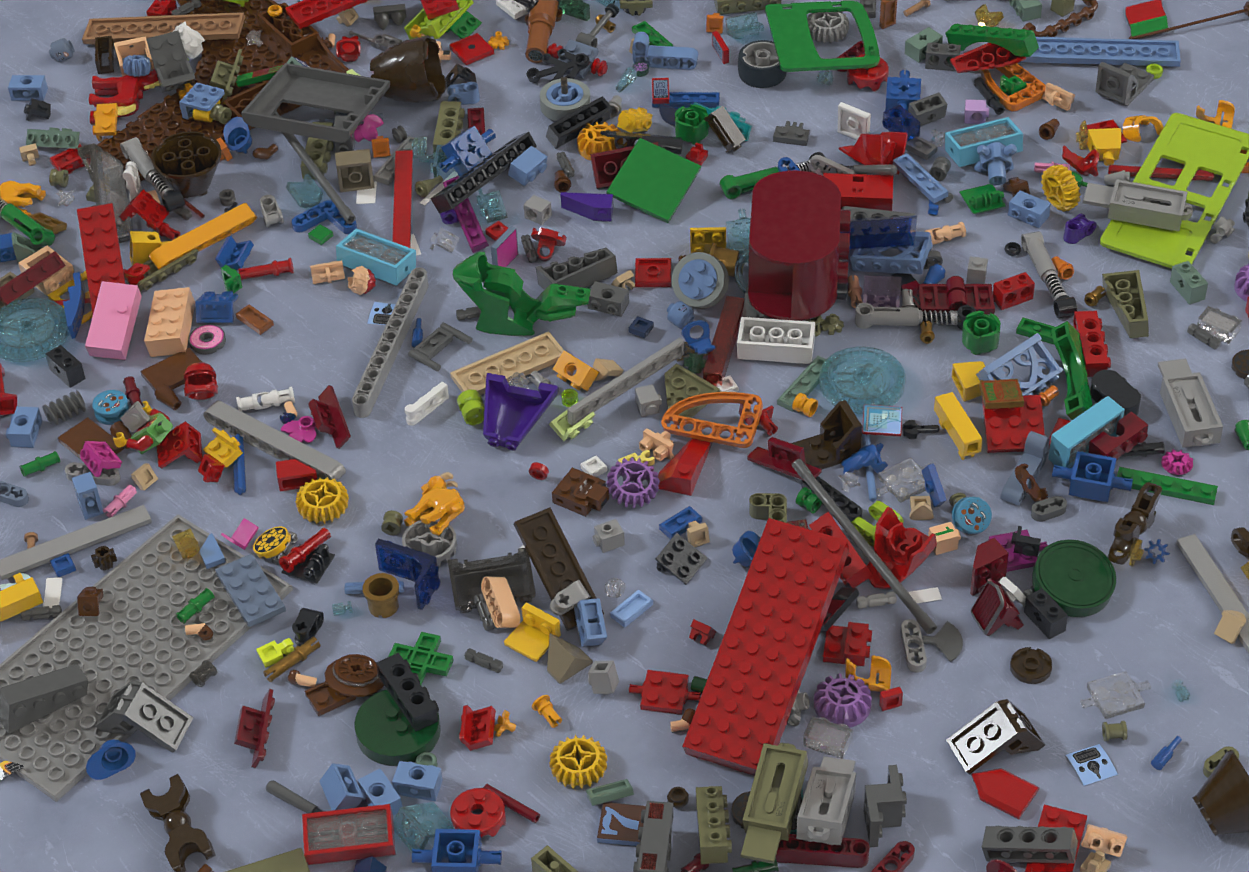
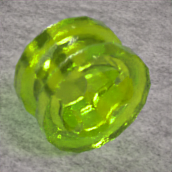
M574 389L564 390L561 394L562 404L565 407L574 405L578 402V392Z

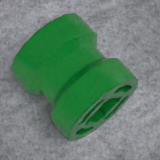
M807 487L800 490L795 501L797 505L806 507L807 511L811 513H816L822 505V501Z

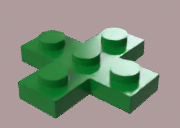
M426 632L420 633L414 647L394 643L388 656L399 653L403 660L407 659L412 673L418 675L421 685L427 672L447 677L454 661L452 655L437 652L441 643V636Z

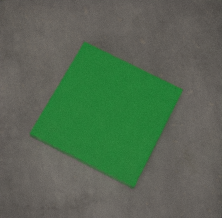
M639 138L606 194H613V198L669 223L700 172L701 165Z

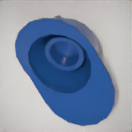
M242 117L232 118L226 123L223 130L226 145L231 151L247 154V150L252 145L248 124L244 122Z
M746 531L732 548L735 557L734 564L740 563L744 567L751 565L761 539L756 533Z
M119 740L106 741L88 759L86 765L87 774L95 780H102L130 767L136 757L135 749L132 745Z

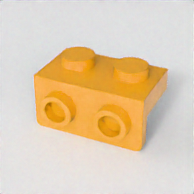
M117 103L97 104L96 111H94L95 125H93L92 130L93 135H96L98 141H102V136L116 135Z

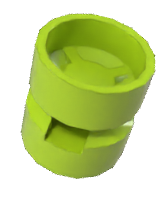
M472 389L462 392L457 398V404L466 424L478 425L484 422L485 405L480 393Z

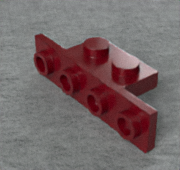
M328 385L318 396L319 401L312 399L308 405L316 428L320 432L331 434L336 448L340 449L349 440L351 435L333 386Z
M771 437L767 441L768 450L756 447L747 456V459L751 462L804 480L792 467L793 462L797 459H801L805 463L803 447ZM806 464L815 478L822 473V469Z
M269 689L263 698L261 711L247 706H242L240 709L234 744L254 750L252 768H256L259 761H263L266 755L264 744L267 743L269 738L267 727L270 726L272 720L270 710H272L275 703V698L272 697L273 689Z

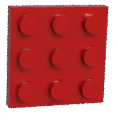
M1024 395V407L985 409L982 399L987 453L1024 452L1025 442L1030 431L1045 436L1041 395Z

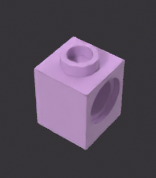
M965 100L964 124L985 123V117L989 118V107H986V100Z

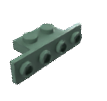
M49 127V130L27 129L26 145L36 143L37 147L78 149L80 132L67 128H62V131H60L59 128Z

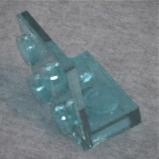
M434 802L400 807L393 821L395 833L411 852L412 849H425L429 838L435 837V829H454L451 821Z

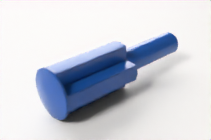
M421 318L416 319V328L413 329L411 345L414 348L423 340Z
M1176 736L1168 747L1164 746L1153 758L1151 765L1155 769L1162 770L1172 758L1173 750L1182 741L1181 737Z

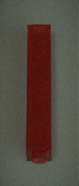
M726 296L712 342L715 349L709 352L703 371V379L714 386L717 383L722 386L723 378L726 375L739 332L745 298Z

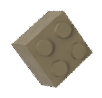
M370 149L335 153L340 192L375 188Z

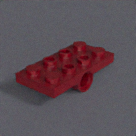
M960 276L948 278L946 284H918L920 310L923 312L924 310L926 312H929V310L934 312L936 310L938 313L939 311L949 313V311H957L961 306L969 305L974 307L976 311H984V314L995 313L992 284H965L964 279Z

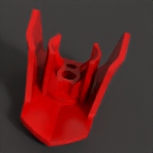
M882 132L881 134H861L855 145L839 147L838 149L864 165H893V160L905 153L908 133Z
M890 507L885 509L876 524L874 551L900 583L926 560L937 545L936 534L932 533L930 536H927L915 528H905ZM869 562L867 567L873 576L868 579L874 588L891 589L872 563Z

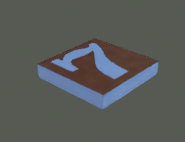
M603 803L597 843L637 846L641 841L638 840L639 827L644 825V823H641V811L646 810V806Z

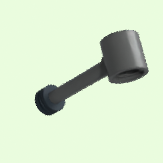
M608 4L605 8V15L590 34L581 32L578 34L576 41L596 48L598 44L596 35L611 17H616L619 13V8L615 4Z

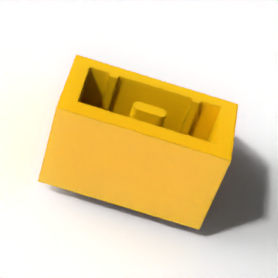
M726 227L690 228L691 253L703 252L710 254L713 243H717L718 247L726 248Z

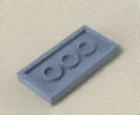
M252 553L215 569L217 577L248 627L286 611L285 605Z

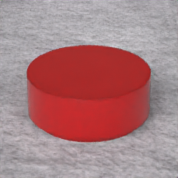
M538 462L531 464L529 474L533 478L544 480L548 476L549 469L544 464Z

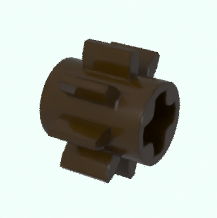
M107 546L96 548L95 554L91 555L94 567H99L103 571L113 568V562H117L114 548L109 549Z

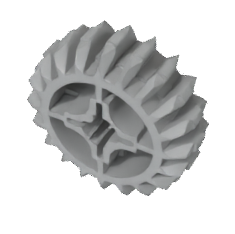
M842 12L808 14L807 20L812 40L831 43L832 41L838 42V39L843 40V37H846L849 30V20L846 14Z

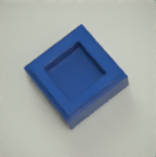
M69 553L50 560L57 578L76 571Z

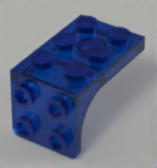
M378 538L375 548L379 570L414 581L417 608L423 610L425 605L430 603L432 594L435 590L439 589L441 583L436 557L426 552H420L407 546H401Z

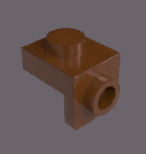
M1019 177L1010 178L1008 182L1003 184L1004 190L1012 192L1013 197L1019 190L1030 194L1028 181L1019 179Z
M90 586L80 592L77 596L79 616H98L100 614L99 602L104 597L103 589Z

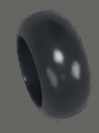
M1009 242L1005 245L1004 250L1006 254L1016 256L1021 252V246L1016 242Z

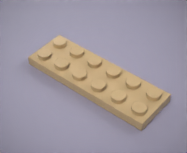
M548 331L452 371L450 375L461 392L472 389L482 395L486 390L487 373L503 375L508 383L531 374L533 371H539L556 364L564 350Z

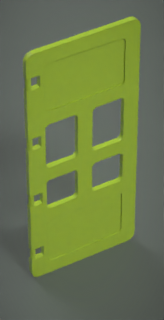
M1181 113L1171 114L1133 182L1188 192L1186 203L1205 209L1198 222L1182 220L1180 231L1111 219L1100 238V244L1103 247L1171 269L1172 266L1186 261L1193 264L1249 159V134ZM1242 149L1247 151L1246 154L1240 152ZM1165 158L1185 165L1175 185L1171 186L1150 179L1160 159ZM1199 169L1222 176L1211 197L1187 190ZM1224 182H1225V183H1228L1229 186H1228V187L1223 186ZM1206 216L1211 217L1210 221L1204 219ZM1187 251L1193 252L1191 256L1186 255Z

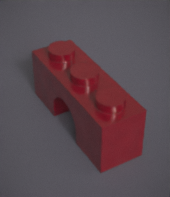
M1130 412L1117 422L1116 434L1118 437L1110 436L1104 431L1090 440L1088 453L1117 458V461L1125 452H1130L1135 445L1146 440L1148 424L1133 412Z

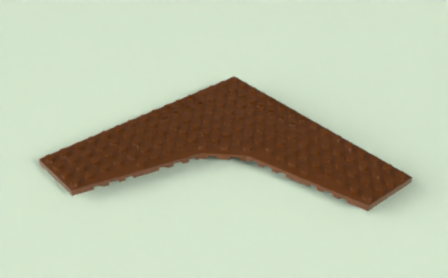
M177 0L179 6L189 1L190 3L192 2L191 0ZM200 0L201 7L194 8L192 12L186 14L244 12L245 15L239 39L205 40L201 43L203 51L201 60L198 61L195 68V84L210 85L217 61L234 65L239 49H242L241 56L244 57L238 75L285 64L291 56L304 61L312 68L346 73L349 70L331 53L319 36V32L311 25L301 29L298 28L286 13L285 8L288 5L285 2L278 4L273 0H249L245 2L244 7H241L240 4L225 0H218L214 5L206 6ZM272 5H279L282 8V14L277 17L270 16L267 11ZM270 80L238 87L235 82L231 97L227 96L226 100L222 102V96L220 105L231 109V119L242 117L241 112ZM183 87L176 89V93L172 96L167 95L162 103H156L137 116L135 122L130 121L126 124L125 129L122 131L117 130L115 136L110 139H104L90 149L91 155L126 189L127 180L123 178V172L126 170L127 162L131 160L125 158L120 143L137 137L142 148L151 158L156 145L160 146L164 142L163 139L181 132H202L204 136L214 137L216 140L221 137L225 142L223 130L226 124L215 120L212 122L197 121L193 119V115L189 119L183 118L179 104L181 100L179 91L184 90ZM282 102L276 111L281 116L302 105ZM248 125L249 131L256 128ZM138 171V173H139V178H140V182H141V181L145 180V178H144V177L141 175V173Z

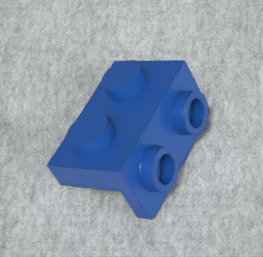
M229 236L215 260L220 267L227 265L235 270L241 269L244 266L245 260L250 255L254 244L251 240L236 243L233 237Z

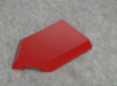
M1002 768L971 773L980 800L1017 819H1020L1040 787Z

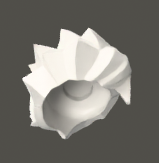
M183 22L176 26L174 31L179 30L186 57L194 59L203 51L201 43L205 40L199 32L191 29L186 25V22Z

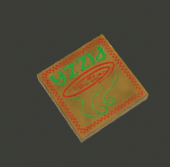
M1018 379L980 381L979 387L985 409L1024 407V399Z

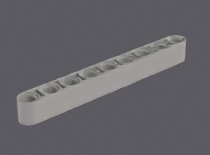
M219 400L203 413L208 423L232 436L240 434L244 442L281 461L296 459L315 469L317 480H319V477L321 479L328 477L330 480L335 478L338 481L346 473L344 466L337 460Z

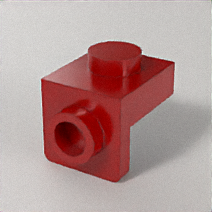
M204 454L198 472L204 476L203 481L218 482L225 465L210 454Z

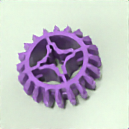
M633 457L630 458V461L624 458L622 463L617 461L616 465L611 467L607 475L606 485L609 488V494H612L613 500L618 498V505L624 502L625 507L632 504V507L635 508L636 504H639L642 508L644 502L649 504L659 490L660 480L658 473L654 472L653 466L648 467V461L642 463L641 458L637 461H634ZM620 476L623 477L624 481L621 486L617 481ZM645 479L649 485L646 489L643 488L642 484Z

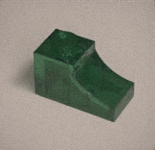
M559 0V9L562 10L563 14L584 21L590 19V5L583 2V0Z

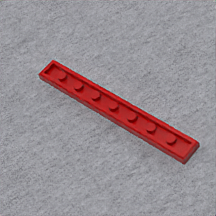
M413 150L395 151L392 242L411 248Z

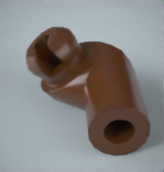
M272 144L268 148H256L252 154L254 158L267 160L278 151V147Z

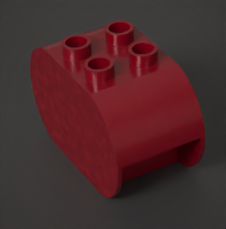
M782 171L762 178L753 188L749 234L748 299L757 311L766 316L794 321L820 316L834 305L837 299V284L848 283V262H841L839 260H848L850 233L840 232H850L851 210L841 209V192L828 178L808 171Z

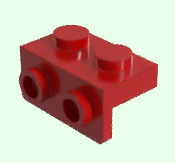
M79 144L78 149H67L50 157V162L58 171L67 170L68 174H71L75 169L87 166L90 163L91 154L89 151L85 152Z
M468 705L463 706L459 738L470 751L493 745L496 710L492 706L473 711Z

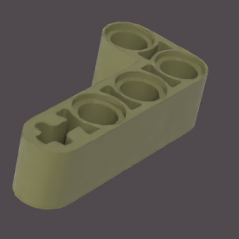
M755 493L749 498V514L754 519L768 520V518L787 523V498L779 493Z

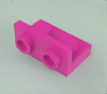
M85 441L80 452L81 460L95 477H100L103 468H120L122 461L106 442Z

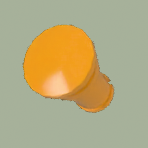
M542 695L533 702L532 709L537 711L539 715H543L551 728L559 725L556 721L562 722V718L553 709V704L550 702L548 695Z

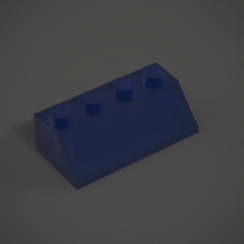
M917 215L850 219V232L840 233H850L849 249L914 246Z

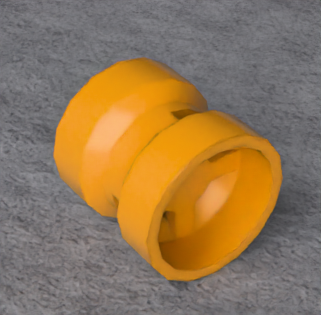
M799 393L792 404L793 410L801 411L808 417H812L818 408V400L814 398L809 399L803 393Z

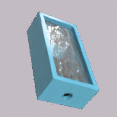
M1009 117L945 133V151L959 167L980 161L979 154L977 153V147L980 145L987 146L993 142H1000L1005 146L1014 144L1017 147V152L1023 151V133Z
M355 229L336 245L337 261L342 260L343 266L355 269L362 265L371 270L375 278L396 286L416 268V250L359 229Z
M1109 396L1105 397L1051 435L1048 460L1057 466L1074 467L1077 451L1088 453L1090 440L1104 431L1113 437L1118 436L1116 434L1117 422L1123 418L1125 409Z

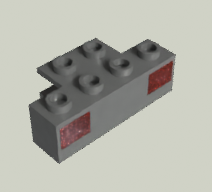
M647 801L646 810L641 811V823H644V825L639 827L638 840L641 841L636 846L637 862H634L633 872H669L667 861H670L672 849L673 803Z

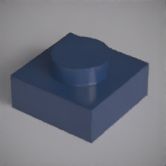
M637 316L628 327L629 333L646 338L653 329L654 322Z

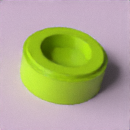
M1150 64L1146 67V72L1153 74V79H1158L1163 74V68L1158 64Z

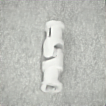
M292 387L281 391L272 390L270 393H255L244 398L236 397L238 409L241 412L250 409L260 410L271 406L276 407L288 401L295 403ZM259 396H261V403L263 404V406L259 405L258 403Z

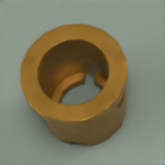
M713 243L710 255L716 257L724 264L728 276L734 277L739 251L718 247L717 243Z
M377 573L367 578L363 584V594L367 599L370 613L378 618L379 615H382V618H387L397 612L399 608V583L397 579L387 573Z

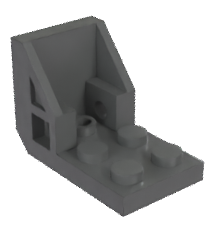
M179 30L146 39L162 93L183 88L186 83L195 84L194 72L189 60H187Z
M1101 62L1098 67L1095 92L1128 106L1153 81L1154 75L1126 63L1120 68H1116Z
M131 680L112 695L95 727L103 732L127 735L140 730L173 753L177 750L194 717L145 683Z

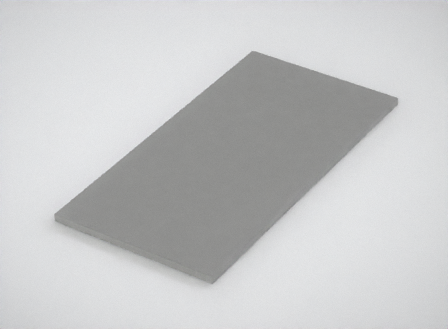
M176 515L93 586L97 589H103L104 597L99 602L100 614L98 616H79L78 602L76 600L0 664V688L74 664L79 665L88 679L86 696L10 734L6 732L0 722V762L9 761L24 765L23 769L15 773L55 802L62 798L87 775V761L92 754L100 749L103 743L113 739L124 742L131 736L103 732L95 727L114 693L131 680L145 683L170 701L251 628L244 621L215 569L245 556L215 538L225 557V563L206 569L199 551L209 533L182 516ZM261 567L281 600L293 591L292 585ZM205 588L211 590L215 598L208 602L200 613L193 615L185 624L181 623L176 617V613L189 604L188 601L191 598L194 599L203 592ZM205 623L212 629L213 636L210 640H203L197 634L186 635L185 625Z

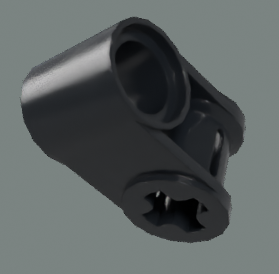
M301 608L297 619L292 625V630L296 634L294 639L297 646H301L311 637H315L323 624V612Z

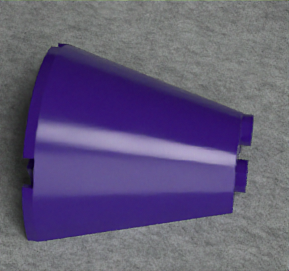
M487 373L483 435L488 440L487 443L492 447L502 446L515 451L557 397L559 387L541 382L538 387L539 391L515 387L508 384L505 376Z

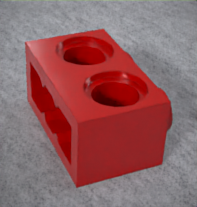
M1026 272L995 282L993 285L994 302L1001 310L1032 300L1035 282Z

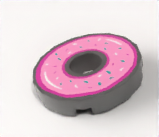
M202 325L195 328L189 335L190 347L198 354L215 353L217 349L224 347L226 342L225 332L217 325Z

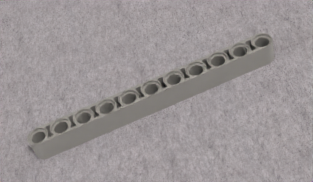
M418 267L411 271L352 397L354 414L359 418L370 415L428 289L427 271L424 268Z

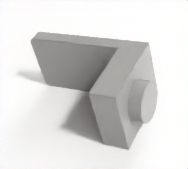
M139 401L135 402L120 418L132 433L150 419L149 415L142 409L143 406Z

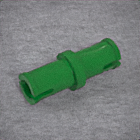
M56 451L41 458L38 456L35 460L20 465V471L24 477L39 470L42 472L46 467L60 463V458Z
M205 588L196 598H191L188 601L189 604L176 613V617L181 623L185 624L186 621L196 613H200L202 608L215 598L211 590Z

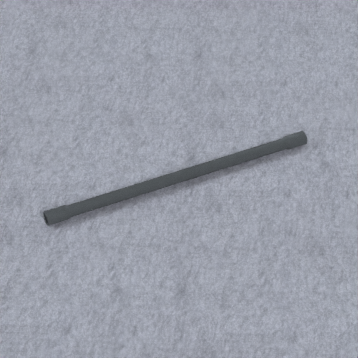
M275 111L273 116L280 117L277 111ZM282 132L337 207L344 220L348 224L353 223L356 219L355 215L345 205L294 134Z
M801 459L794 461L792 464L794 470L805 480L906 605L927 634L933 633L937 629L936 624L911 597L812 475L806 464Z

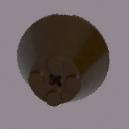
M181 132L163 139L164 142L160 146L156 145L151 155L153 167L175 190L180 191L183 198L203 196L208 193V188L222 154L220 144L214 137L204 136L202 132Z
M1230 750L1224 755L1199 792L1192 797L1215 836L1219 834L1249 832V775L1235 753Z

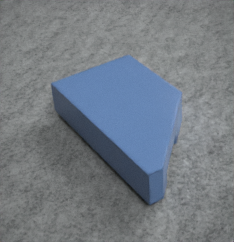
M213 533L209 534L199 551L206 569L225 563V557Z

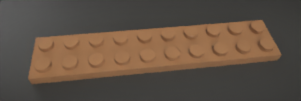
M243 12L93 18L88 21L82 41L83 44L94 45L95 37L112 36L113 43L145 36L146 38H151L173 32L175 27L183 22H186V25L191 29L199 32L204 40L239 39L245 15Z

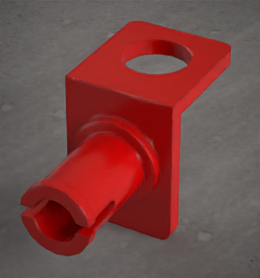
M135 263L128 270L123 269L125 281H128L129 285H138V282L145 278L143 274L150 267Z
M740 404V408H739V415H740V416H741V413H742L744 404ZM772 405L762 410L758 423L769 436L772 433L775 434L778 430V427L771 420L774 410ZM746 418L744 420L748 425L754 423L753 418Z

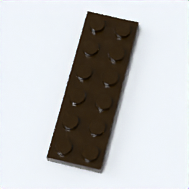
M551 507L514 522L513 525L551 601L558 592L577 580H580L590 595V599H597ZM574 608L563 615H559L567 631L577 627Z

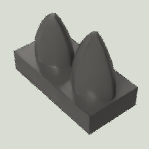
M405 4L373 7L374 19L382 30L387 27L389 19H392L394 23L400 26L404 19L407 18Z

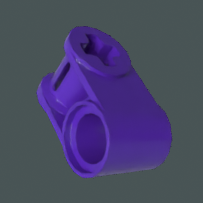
M1083 213L1078 214L1075 218L1066 222L1063 236L1064 241L1069 244L1078 243L1095 231L1097 223L1088 220Z

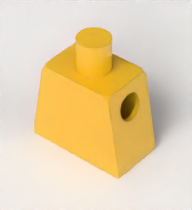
M1121 128L1088 129L1086 144L1089 151L1097 150L1099 152V161H1103L1106 166L1114 164V160L1119 159Z
M129 231L130 261L132 266L135 263L143 264L149 261V255L152 251L170 241L161 242L157 232Z
M982 361L952 364L951 377L963 402L982 396L979 384L983 380H979L976 375L986 367Z

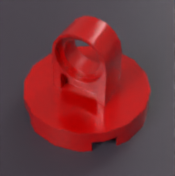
M533 228L531 237L539 241L537 255L543 261L550 260L555 246H564L567 237L565 235L560 237L558 236L559 232L546 228H540L539 231ZM548 248L550 254L544 257L540 254V250Z

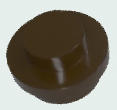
M674 787L669 791L667 801L673 803V807L681 808L688 803L689 794L682 787Z

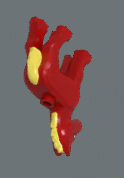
M150 69L148 75L140 77L125 75L105 79L93 76L92 87L95 89V94L89 93V105L97 107V104L117 103L118 118L135 114L139 109L140 100L143 99V91L160 86L155 69ZM98 95H113V97L104 98ZM90 111L91 125L95 124L94 111Z

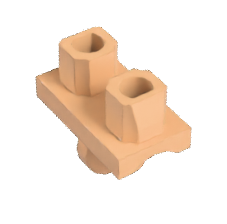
M1046 83V89L1042 96V99L1050 105H1056L1066 111L1070 110L1075 98V94L1051 83Z
M342 260L310 266L313 284L332 283L331 281L345 279Z
M647 428L643 431V438L639 442V449L641 451L654 450L653 456L658 461H662L664 458L671 460L674 457L672 453L674 443L670 440L671 434L669 432L654 433Z
M1088 824L1081 845L1085 848L1121 857L1127 835Z

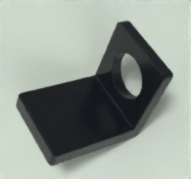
M456 64L446 76L447 87L452 85L458 77L467 82H476L475 73L459 64Z

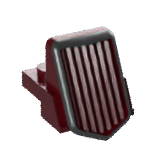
M989 578L971 608L974 620L986 636L992 635L1003 624L1019 630L1024 626L1018 616L1020 614L1001 584Z

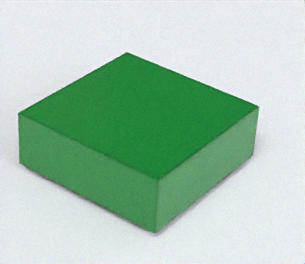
M321 224L308 233L309 239L320 245L334 236L332 230Z

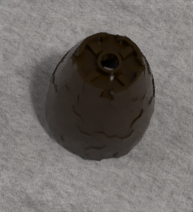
M428 35L402 41L381 52L370 62V71L374 72L371 78L390 81V88L383 97L396 101L420 103L439 100L446 90V78L442 74L438 55L440 48L436 40L431 39Z

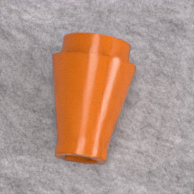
M1058 256L1052 258L1058 271V277L1064 280L1070 279L1074 274L1073 265L1060 259Z

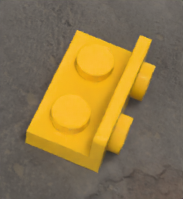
M214 427L212 431L216 438L209 442L203 451L205 454H210L227 468L243 452L239 448L240 443L235 437L232 436L230 438L224 430L220 431Z

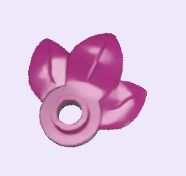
M370 114L354 131L357 142H360L363 138L368 141L376 139V136H378L376 128L384 124L380 117Z
M303 416L299 421H290L280 428L282 432L288 433L290 437L301 443L303 441L311 443L317 435L315 421L310 416Z

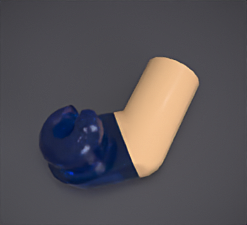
M291 401L284 404L286 412H283L284 416L280 415V421L283 424L291 422L297 417V411Z

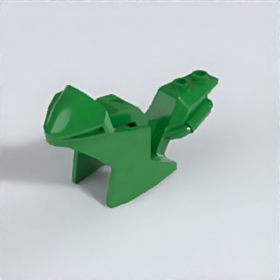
M481 251L456 265L452 274L453 279L481 310L476 330L490 334L532 336L535 334L533 325L538 319L551 322L572 318L575 316L576 306L589 303L591 289L560 284H550L534 299L522 289L524 281L518 276L515 269L491 265L487 262L486 253ZM509 306H511L514 313L513 319L508 317Z

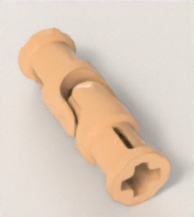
M962 221L958 222L957 225H945L942 229L933 228L925 230V232L931 233L932 245L943 241H950L952 238L959 236L966 237V228Z

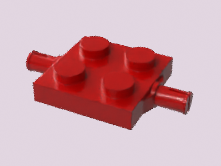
M647 670L643 685L630 684L629 693L641 694V710L682 715L687 700L699 701L701 697L700 692L688 691L689 675Z

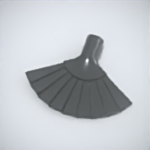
M948 621L935 636H922L923 644L935 645L950 662L956 659L962 651V636L958 629Z

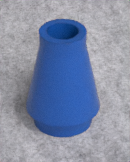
M939 264L930 266L922 284H938L945 278V269Z

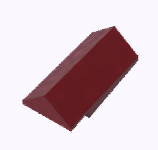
M634 146L590 154L597 189L611 185Z

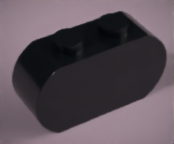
M1102 370L1094 374L1090 394L1096 403L1109 396L1125 409L1124 416L1130 412L1138 415L1141 394L1137 389L1133 388L1116 371Z

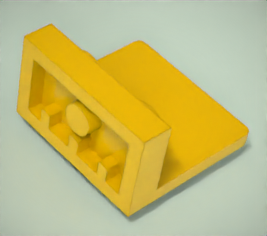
M526 602L521 607L523 621L504 640V645L537 662L549 649L550 633L557 637L561 636L560 620Z

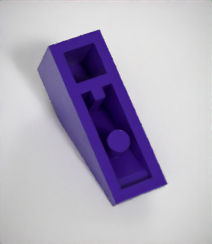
M561 192V208L593 221H612L614 209L613 194Z

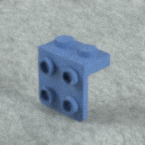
M196 83L179 102L182 117L189 119L193 115L194 108L210 111L225 94L224 89Z

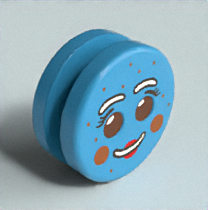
M118 390L103 391L94 398L92 403L96 419L100 423L107 425L122 421L120 418L129 409L126 395Z
M979 497L962 498L954 505L952 510V520L955 527L967 534L983 532L988 528L992 519L990 506Z

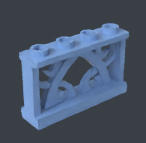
M861 229L860 237L850 258L852 270L922 274L929 251L933 247L931 233ZM887 249H898L902 253L893 257H885L880 252Z
M1037 333L984 367L976 375L979 380L983 381L994 380V378L996 380L1011 379L1014 372L1011 360L1020 366H1030L1028 382L1019 381L1021 390H1026L1022 393L1024 396L1033 395L1032 392L1035 390L1040 392L1047 387L1045 383L1048 381L1052 384L1058 380L1063 368L1059 367L1042 343L1041 336ZM1035 351H1036L1037 354L1040 356L1039 359H1037V356H1036ZM1021 355L1025 356L1026 360L1029 359V362L1022 361ZM1038 363H1044L1049 369V374L1044 375L1042 369L1045 370L1046 368L1038 366ZM1003 367H1006L1009 370L1007 376H1005L1007 372L1003 371ZM1037 378H1039L1041 381L1035 384Z

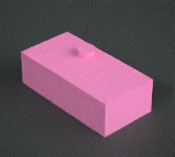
M102 281L85 344L89 356L126 360L142 297L138 285Z

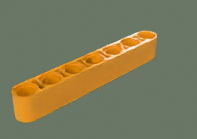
M243 203L158 247L150 253L149 258L158 269H161L195 248L200 252L249 226L257 219V216L247 203Z

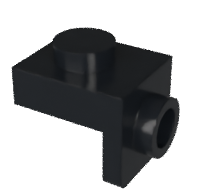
M31 98L30 103L26 104L24 108L26 120L29 121L32 115L49 119L51 104Z
M1018 526L1017 533L1013 532L1011 544L1015 545L1013 553L1038 557L1041 539L1021 535L1022 526Z

